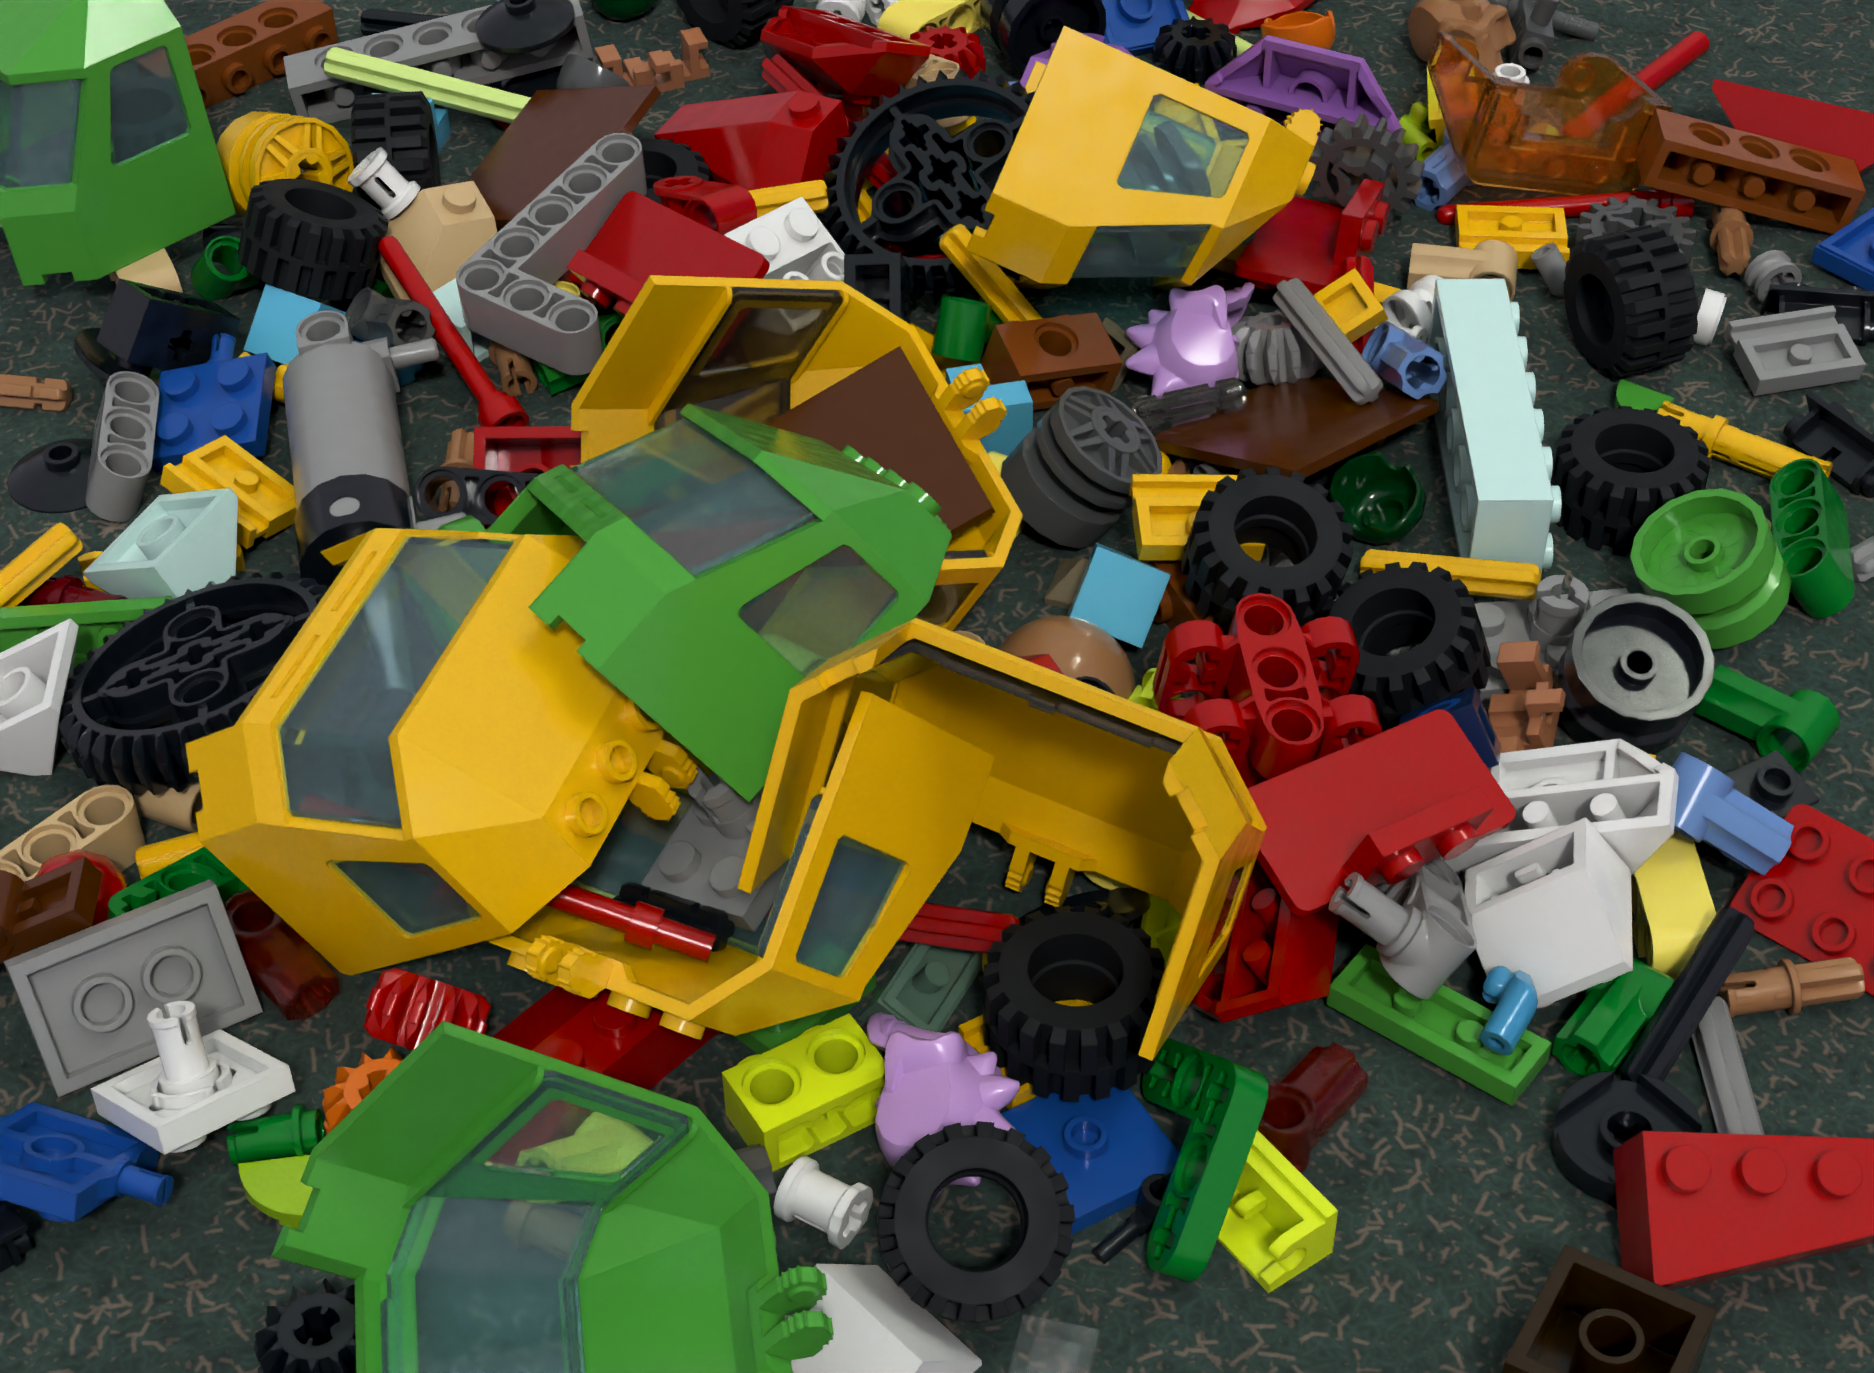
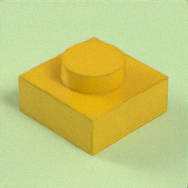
M1356 268L1313 295L1351 343L1388 320L1384 308Z

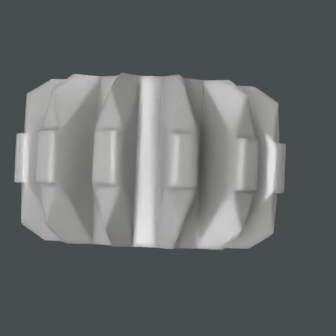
M1278 309L1268 313L1258 312L1256 316H1244L1231 327L1232 335L1237 336L1240 341L1237 348L1238 379L1245 382L1252 381L1256 385L1273 383L1276 386L1284 382L1295 383L1300 378H1310L1323 367L1320 359L1282 311Z

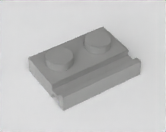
M1833 305L1728 322L1723 337L1726 343H1732L1735 349L1733 356L1754 396L1860 379L1866 363L1844 324H1838L1834 318L1836 309Z

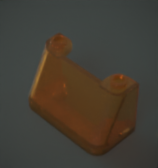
M1438 31L1428 57L1427 67L1458 168L1473 183L1483 186L1570 196L1635 191L1642 182L1635 152L1655 108L1669 112L1673 109L1669 103L1612 55L1584 52L1571 57L1559 72L1554 87L1518 83L1506 77L1494 76L1479 62L1478 47L1473 41L1457 33Z

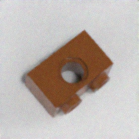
M1097 312L1077 315L1064 314L1053 318L1010 321L1005 324H997L994 326L981 361V365L991 385L1025 380L1033 400V410L1051 408L1067 389L1072 387L1087 386L1103 390L1109 394L1123 363Z

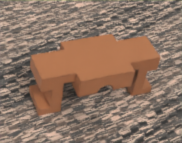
M699 27L680 31L683 61L681 59L675 60L670 50L664 52L657 50L648 53L647 62L642 61L640 57L624 59L622 67V58L614 44L595 48V55L601 66L625 79L630 86L656 85L660 92L684 88L687 81L710 77V67L702 53H699V50L708 48V41Z
M1538 641L1500 643L1496 664L1510 691L1509 694H1492L1488 710L1490 722L1501 744L1500 753L1553 747L1559 714L1563 712L1566 694L1562 688H1552L1555 675L1550 664L1541 663L1539 658L1541 646Z

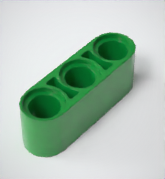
M1802 458L1783 466L1770 481L1769 494L1772 531L1792 581L1791 594L1804 613L1810 618L1821 619L1840 612L1850 603L1854 596L1855 585L1847 512L1844 503L1819 463L1813 459Z

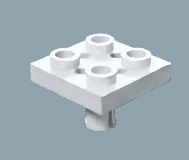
M175 1001L164 1004L168 1016L167 1019L163 1018L162 1010L159 1008L152 1010L148 1014L147 1021L152 1028L160 1057L90 1088L97 1113L164 1155L193 1149L205 1141L207 1134L235 1120L245 1121L259 1117L271 1108V1103L296 1091L289 1065L221 1029L202 1037L196 1017L197 1010L195 1004L190 1001Z

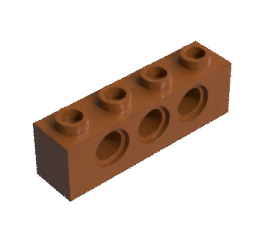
M268 0L184 37L205 109L286 73L284 56L339 43L333 8L320 0ZM163 48L133 60L137 76L144 74L171 76Z
M1655 108L1635 152L1644 186L1830 234L1836 233L1851 222L1866 194L1858 168L1852 159Z

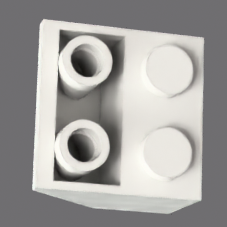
M799 197L724 234V236L762 254L769 261L770 267L763 279L844 282L845 254L803 197ZM745 304L738 316L788 329L808 318L816 305Z
M1586 817L1465 870L1464 894L1468 910L1472 914V926L1477 942L1476 951L1486 976L1496 966H1504L1513 973H1516L1518 970L1527 973L1533 980L1537 993V1009L1549 1006L1555 1001L1597 984L1611 981L1617 976L1633 970L1631 869Z

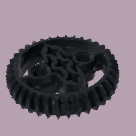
M960 68L954 79H948L941 70H939L936 81L928 83L918 75L917 86L907 89L898 83L897 95L888 98L880 94V106L875 110L863 106V122L848 121L850 137L837 138V150L839 153L828 156L830 171L823 174L828 188L826 191L830 203L829 207L824 210V219L831 231L830 235L844 254L893 253L886 250L889 246L903 253L914 252L923 248L957 224L964 225L971 234H973L976 226L987 230L994 215L984 211L1035 92L1027 94L1026 88L1019 81L1009 85L1008 80L1002 74L990 82L989 76L982 69L973 79H969L968 74ZM959 116L991 118L973 124L954 138L936 122L937 120ZM889 148L888 157L894 171L898 175L883 184L876 191L872 199L871 217L861 223L858 214V201L863 183L875 162ZM969 170H972L979 191H976ZM919 181L921 182L922 187H923V189H924V191H925V194H926V196H927V199H928V202H926V203H925V200H924V198H923L924 195H923L922 190H921V188H920V185H919V183H918ZM903 256L910 267L911 301L914 304L926 294L928 300L937 306L942 295L948 294L949 296L960 298L961 293L970 291L979 300V293L948 257L919 259ZM998 265L1006 276L1009 275L1019 280L1020 274Z
M259 572L252 573L245 579L231 576L226 582L216 584L210 581L205 588L193 592L187 589L184 595L173 600L165 598L164 604L153 610L144 609L143 615L133 622H124L122 630L113 635H106L103 638L104 645L100 648L91 649L86 654L88 661L78 664L73 669L74 677L68 679L58 728L63 735L61 740L76 766L82 768L86 777L93 778L98 786L119 785L127 789L132 795L142 794L146 790H149L153 795H159L169 787H173L177 792H183L190 784L199 783L198 773H189L185 743L235 725L327 592V586L318 585L314 578L302 579L299 574H288L283 577L280 572H271L264 578ZM353 626L281 731L283 744L286 742H297L300 739L299 733L304 728L317 726L319 724L318 715L330 712L335 707L333 699L341 697L347 691L345 683L355 676L353 666L359 661L356 653L358 645L354 637L356 633Z

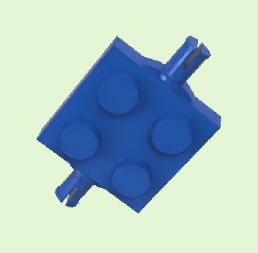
M221 333V338L218 334H215L211 339L210 359L206 363L160 372L158 385L159 403L152 458V468L154 471H163V466L168 463L174 466L182 463L184 455L224 435L254 457L265 455L276 366L268 353L233 358L236 346L235 338L226 333Z
M35 1102L29 1103L10 1115L0 1117V1201H7L36 1210L44 1219L55 1222H76L113 1196L122 1197L126 1195L162 1207V1204L165 1205L171 1197L174 1180L170 1175H163L152 1171L158 1165L159 1151L121 1128Z

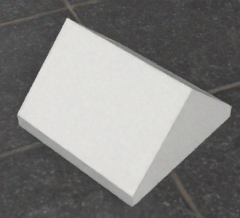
M71 618L0 653V771L31 776L52 775L61 735L58 728L61 707L64 702L68 679L72 678L79 629V626Z
M815 1265L821 1273H825L827 1295L822 1296L823 1300H817V1304L809 1311L823 1310V1313L828 1318H832L833 1340H829V1345H823V1349L813 1357L791 1360L793 1373H973L982 1366V1360L931 1313L910 1300L911 1298L900 1286L898 1287L894 1280L878 1265ZM794 1314L785 1316V1321H787L788 1316L790 1317Z

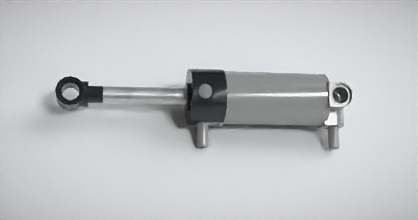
M332 310L310 314L297 325L296 339L299 354L289 362L283 377L296 503L294 520L300 577L302 579L314 578L318 585H326L328 589L344 566H333L320 553L321 551L375 528L436 530L443 524L466 517V514L459 512L419 522L416 507L410 495L395 393L401 392L397 369L438 360L440 354L436 340L429 338L391 347L387 336L360 343L354 342L345 315ZM387 576L353 625L356 633L354 637L358 645L356 653L359 661L355 664L359 704L351 710L344 723V731L363 781L370 787L381 790L396 789L388 737L408 707L404 701L398 698L386 611V607L395 606Z

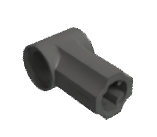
M369 287L362 289L354 297L345 313L351 334L363 342L387 336L391 347L432 338L436 331L431 324L430 310L424 305L412 300L386 298Z

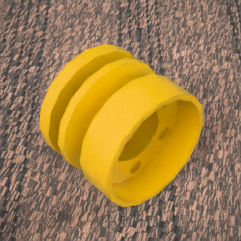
M252 111L235 119L219 137L217 150L236 214L243 217L246 215L251 189L255 185H259L260 182L267 180L304 179L329 184L351 193L354 187L347 182V178L354 170L353 156L348 142L334 126L317 118L278 112Z

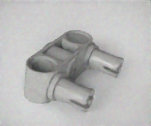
M1440 857L1424 864L1416 873L1394 885H1388L1387 882H1383L1373 886L1364 880L1362 875L1353 872L1344 880L1345 885L1350 890L1347 891L1339 886L1329 902V910L1332 913L1340 915L1377 941L1376 949L1379 952L1381 963L1388 974L1409 993L1424 1000L1431 999L1477 948L1472 926V914L1468 910L1462 883L1454 870Z

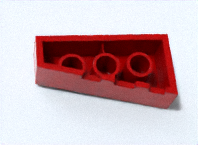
M1641 1131L1613 1150L1621 1269L1669 1290L1689 1287L1753 1270H1761L1821 1254L1874 1243V1138Z

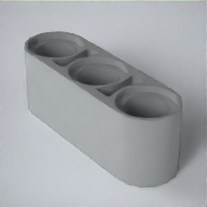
M116 372L109 377L94 427L85 501L86 506L92 513L99 518L113 522L127 521L137 513L152 467L159 389L151 379L136 372Z

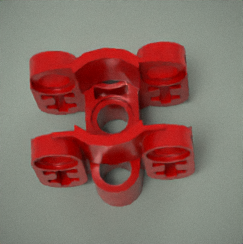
M1256 593L1247 595L1239 601L1228 635H1224L1219 625L1211 621L1193 620L1176 626L1164 639L1153 680V694L1157 711L1198 726L1203 731L1221 737L1247 788L1383 732L1373 701L1364 695H1348L1360 661V652L1352 626L1348 621L1340 617L1328 616L1317 618L1300 628L1295 614L1285 601L1271 594ZM1324 657L1325 661L1318 660V658ZM1195 658L1196 664H1188V661ZM1198 692L1196 695L1185 699H1171L1181 693Z

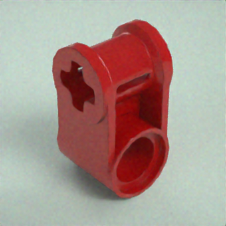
M697 176L668 177L653 184L654 194L660 196L661 205L722 235L757 218V208L752 195L743 186L738 184L707 181Z

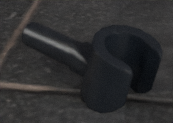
M1154 1174L1148 1176L1143 1181L1136 1212L1127 1218L1121 1227L1092 1249V1254L1103 1264H1106L1137 1237H1142L1145 1233L1151 1231L1162 1202L1158 1199L1163 1195L1167 1177L1164 1174Z

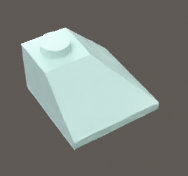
M232 488L159 495L83 572L91 583L107 593L122 595L128 599L172 596L173 600L184 595L187 589L193 592L205 588L210 581L216 584L226 582L231 576H236L238 496Z

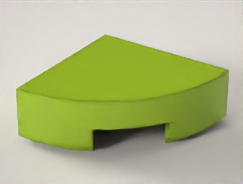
M310 1155L238 1163L240 1179L247 1200L262 1213L277 1219L280 1225L298 1228L313 1187L300 1182Z

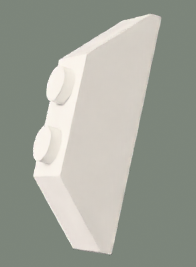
M1621 738L1500 753L1499 765L1488 769L1514 806L1516 812L1514 820L1505 829L1480 839L1461 855L1445 862L1454 870L1460 881L1465 883L1466 869L1586 817L1631 869L1632 876L1674 834L1679 776L1675 768L1664 762L1661 764L1648 753Z

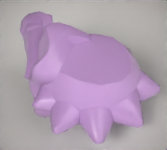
M1247 282L1242 287H1235L1233 290L1224 291L1219 285H1213L1199 291H1186L1175 287L1169 293L1171 311L1152 309L1148 312L1149 324H1140L1126 329L1129 339L1141 350L1126 359L1125 365L1130 370L1152 378L1151 396L1154 400L1172 401L1180 406H1187L1192 413L1198 415L1207 411L1213 402L1222 399L1231 389L1239 375L1237 348L1240 344L1239 338L1232 335L1231 327L1238 323L1244 314L1255 284Z
M883 1012L870 1016L866 1026L869 1040L878 1049L885 1052V1084L881 1096L877 1098L875 1103L877 1108L875 1132L879 1147L892 1169L900 1157L904 1156L913 1147L915 1142L927 1134L933 1135L943 1130L944 1126L960 1122L961 1126L976 1125L977 1121L992 1122L994 1127L1009 1131L1010 1128L1015 1129L1000 1114V1110L1014 1099L1020 1090V1082L1003 1076L1001 1069L996 1066L997 1055L995 1052L979 1054L955 1031L941 1033L908 1025L904 1021L897 1020L894 1015ZM964 1177L948 1185L976 1187L980 1185L982 1177ZM943 1189L937 1194V1196L935 1197V1199L938 1198V1196H939L940 1193L943 1191Z

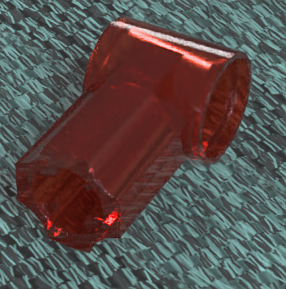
M251 889L238 892L229 898L224 907L250 978L286 1020L298 1019L305 1021L327 1008L332 998L339 993L338 978L310 945Z
M1332 1042L1327 1047L1316 1046L1280 1083L1268 1084V1099L1257 1130L1301 1174L1305 1172L1310 1163L1313 1147L1366 1092L1368 1074L1356 1061L1355 1053L1335 1042Z

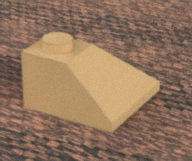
M467 181L422 189L403 211L388 220L386 236H393L398 239L432 292L455 279L459 268L498 232L495 217L475 182ZM381 255L378 268L394 298L411 300Z

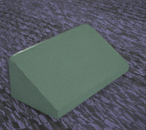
M908 942L857 1019L868 1023L870 1016L883 1012L894 1015L897 1020L904 1021L908 1025L929 1031L941 1032L981 970L983 953Z

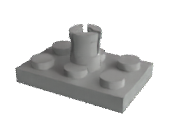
M1553 575L1540 581L1534 600L1514 599L1476 603L1475 607L1491 657V666L1486 668L1489 675L1485 689H1476L1482 704L1490 705L1492 694H1509L1510 691L1496 664L1501 642L1538 641L1541 646L1539 653L1541 663L1550 664L1552 671H1554L1560 657L1566 650L1567 643L1574 629L1586 611L1610 596L1629 594L1627 588L1588 591L1583 582L1573 577L1568 594H1561L1565 575Z
M836 746L827 782L829 780L831 771L833 769L838 752L840 750V746ZM697 765L698 773L694 781L687 788L694 801L641 884L651 887L650 891L660 890L698 902L700 907L711 906L723 910L728 914V919L734 922L735 927L755 932L799 859H788L751 894L738 889L764 786L748 802L716 773L712 772L708 778L701 767Z
M211 879L3 961L58 1098L159 1056L153 1031L148 1024L147 1017L152 1010L159 1008L162 1010L163 1018L167 1019L168 1016L164 1004L175 1001L193 1002L197 1010L196 1017L202 1037L263 1012L219 891Z

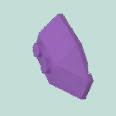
M1271 35L1263 37L1210 76L1205 82V89L1263 114L1284 126L1282 121L1286 120V116L1291 115L1292 112H1297L1298 109H1313V112L1319 118H1322L1320 123L1323 125L1320 126L1321 132L1317 133L1318 139L1325 127L1334 130L1339 118L1344 117L1351 126H1354L1359 114H1365L1369 125L1376 126L1381 117L1386 118V130L1391 133L1401 128V124L1364 58ZM1212 119L1213 124L1215 126L1239 131L1235 128H1232L1226 124H1223L1217 120Z

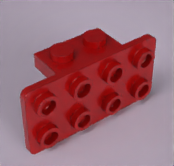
M1364 178L1346 207L1295 196L1291 202L1259 228L1237 259L1234 274L1247 279V282L1255 284V287L1263 289L1277 288L1276 285L1282 280L1288 282L1293 278H1298L1314 295L1341 277V263L1345 258L1361 255L1367 256L1368 253L1371 254L1373 252L1376 239L1379 235H1383L1390 211V203L1382 202L1385 183Z
M630 191L619 201L585 251L579 249L566 268L571 271V281L580 287L579 291L584 296L606 310L612 304L614 306L613 310L624 318L650 275L763 279L769 270L770 263L762 254L635 191ZM745 304L737 307L709 352L716 347Z
M1442 709L1424 714L1247 788L1267 826L1257 860L1288 909L1298 917H1307L1329 907L1331 897L1339 886L1349 891L1350 888L1345 885L1344 880L1353 872L1362 875L1364 880L1373 886L1383 882H1387L1388 885L1397 884L1416 873L1424 864L1439 857L1446 861L1461 855L1480 839L1508 827L1516 815L1514 806L1454 717Z
M1795 805L1784 818V820L1794 825L1791 833L1792 844L1779 864L1773 866L1765 876L1751 871L1730 903V907L1748 915L1754 921L1755 932L1809 962L1846 957L1855 959L1858 964H1861L1863 969L1865 993L1874 997V840L1809 805Z

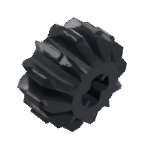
M1192 16L1191 20L1186 21L1178 18L1173 19L1172 25L1160 27L1159 35L1156 38V45L1153 47V62H1163L1170 68L1171 74L1191 83H1198L1200 87L1205 84L1210 76L1237 57L1235 35L1229 32L1228 25L1223 23L1214 24L1213 18L1197 20Z
M324 1278L318 1291L307 1296L293 1286L290 1297L291 1305L289 1307L267 1306V1317L265 1318L267 1328L255 1333L254 1350L260 1363L258 1373H356L355 1284L336 1294L335 1287Z

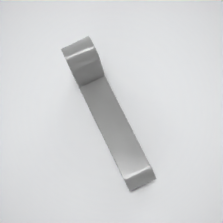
M613 133L599 139L459 268L456 274V283L464 322L470 330L562 373L584 375L592 371L603 353L598 311L588 300L558 288L553 284L569 270L566 267L579 249L582 251L587 249L626 193L635 191L643 196L647 194L643 149L638 138L626 133Z

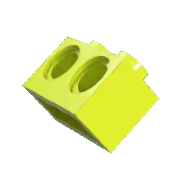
M848 1013L825 1025L811 1027L799 1037L762 1054L751 1055L740 1061L736 1066L723 1071L722 1081L726 1115L747 1146L760 1143L761 1147H765L772 1166V1172L795 1162L801 1156L814 1153L875 1123L877 1112L875 1103L877 1098L881 1096L885 1084V1060L852 1015Z

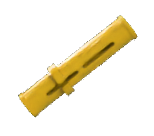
M1667 400L1663 402L1662 408H1659L1657 414L1662 416L1670 415L1680 420L1681 426L1691 427L1698 433L1697 440L1705 442L1709 450L1707 457L1711 458V460L1715 458L1771 480L1775 473L1786 464L1807 458L1817 461L1828 478L1830 476L1833 466L1832 462L1806 455L1793 448L1729 425V420L1725 417L1715 415L1714 418H1710L1689 411Z

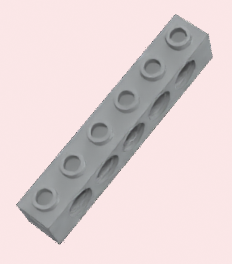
M569 0L575 12V22L571 30L557 42L536 51L505 54L494 52L484 47L477 38L475 25L483 11L491 6L488 5L284 56L288 90L297 115L314 117L326 123L351 119L352 107L358 95L390 93L328 77L324 73V60L327 52L333 47L480 85L561 66L570 53L586 59L592 58L594 55L579 0Z

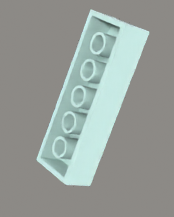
M1436 279L1428 344L1444 355L1443 365L1449 376L1438 394H1429L1430 399L1438 400L1439 412L1433 414L1459 557L1531 563L1540 567L1542 573V569H1551L1553 538L1549 532L1550 523H1558L1560 520L1562 499L1560 487L1550 484L1553 457L1551 447L1542 446L1544 436L1542 409L1533 408L1536 395L1534 372H1525L1528 358L1527 339L1525 336H1517L1520 324L1518 302H1510L1505 279Z

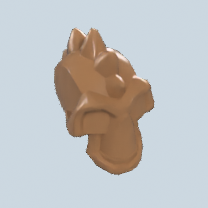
M1418 0L1408 18L1410 41L1418 57L1423 61H1427L1428 65L1478 58L1483 103H1491L1492 89L1488 85L1489 77L1495 72L1497 66L1503 64L1500 50L1505 46L1513 45L1516 40V34L1507 8L1503 5L1491 4L1488 0Z

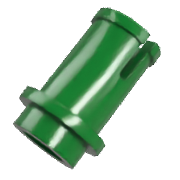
M304 1103L294 1105L291 1113L261 1116L245 1121L235 1120L227 1124L228 1132H235V1135H227L228 1153L234 1166H238V1163L310 1155L312 1149L326 1136L324 1119L320 1109L308 1110Z

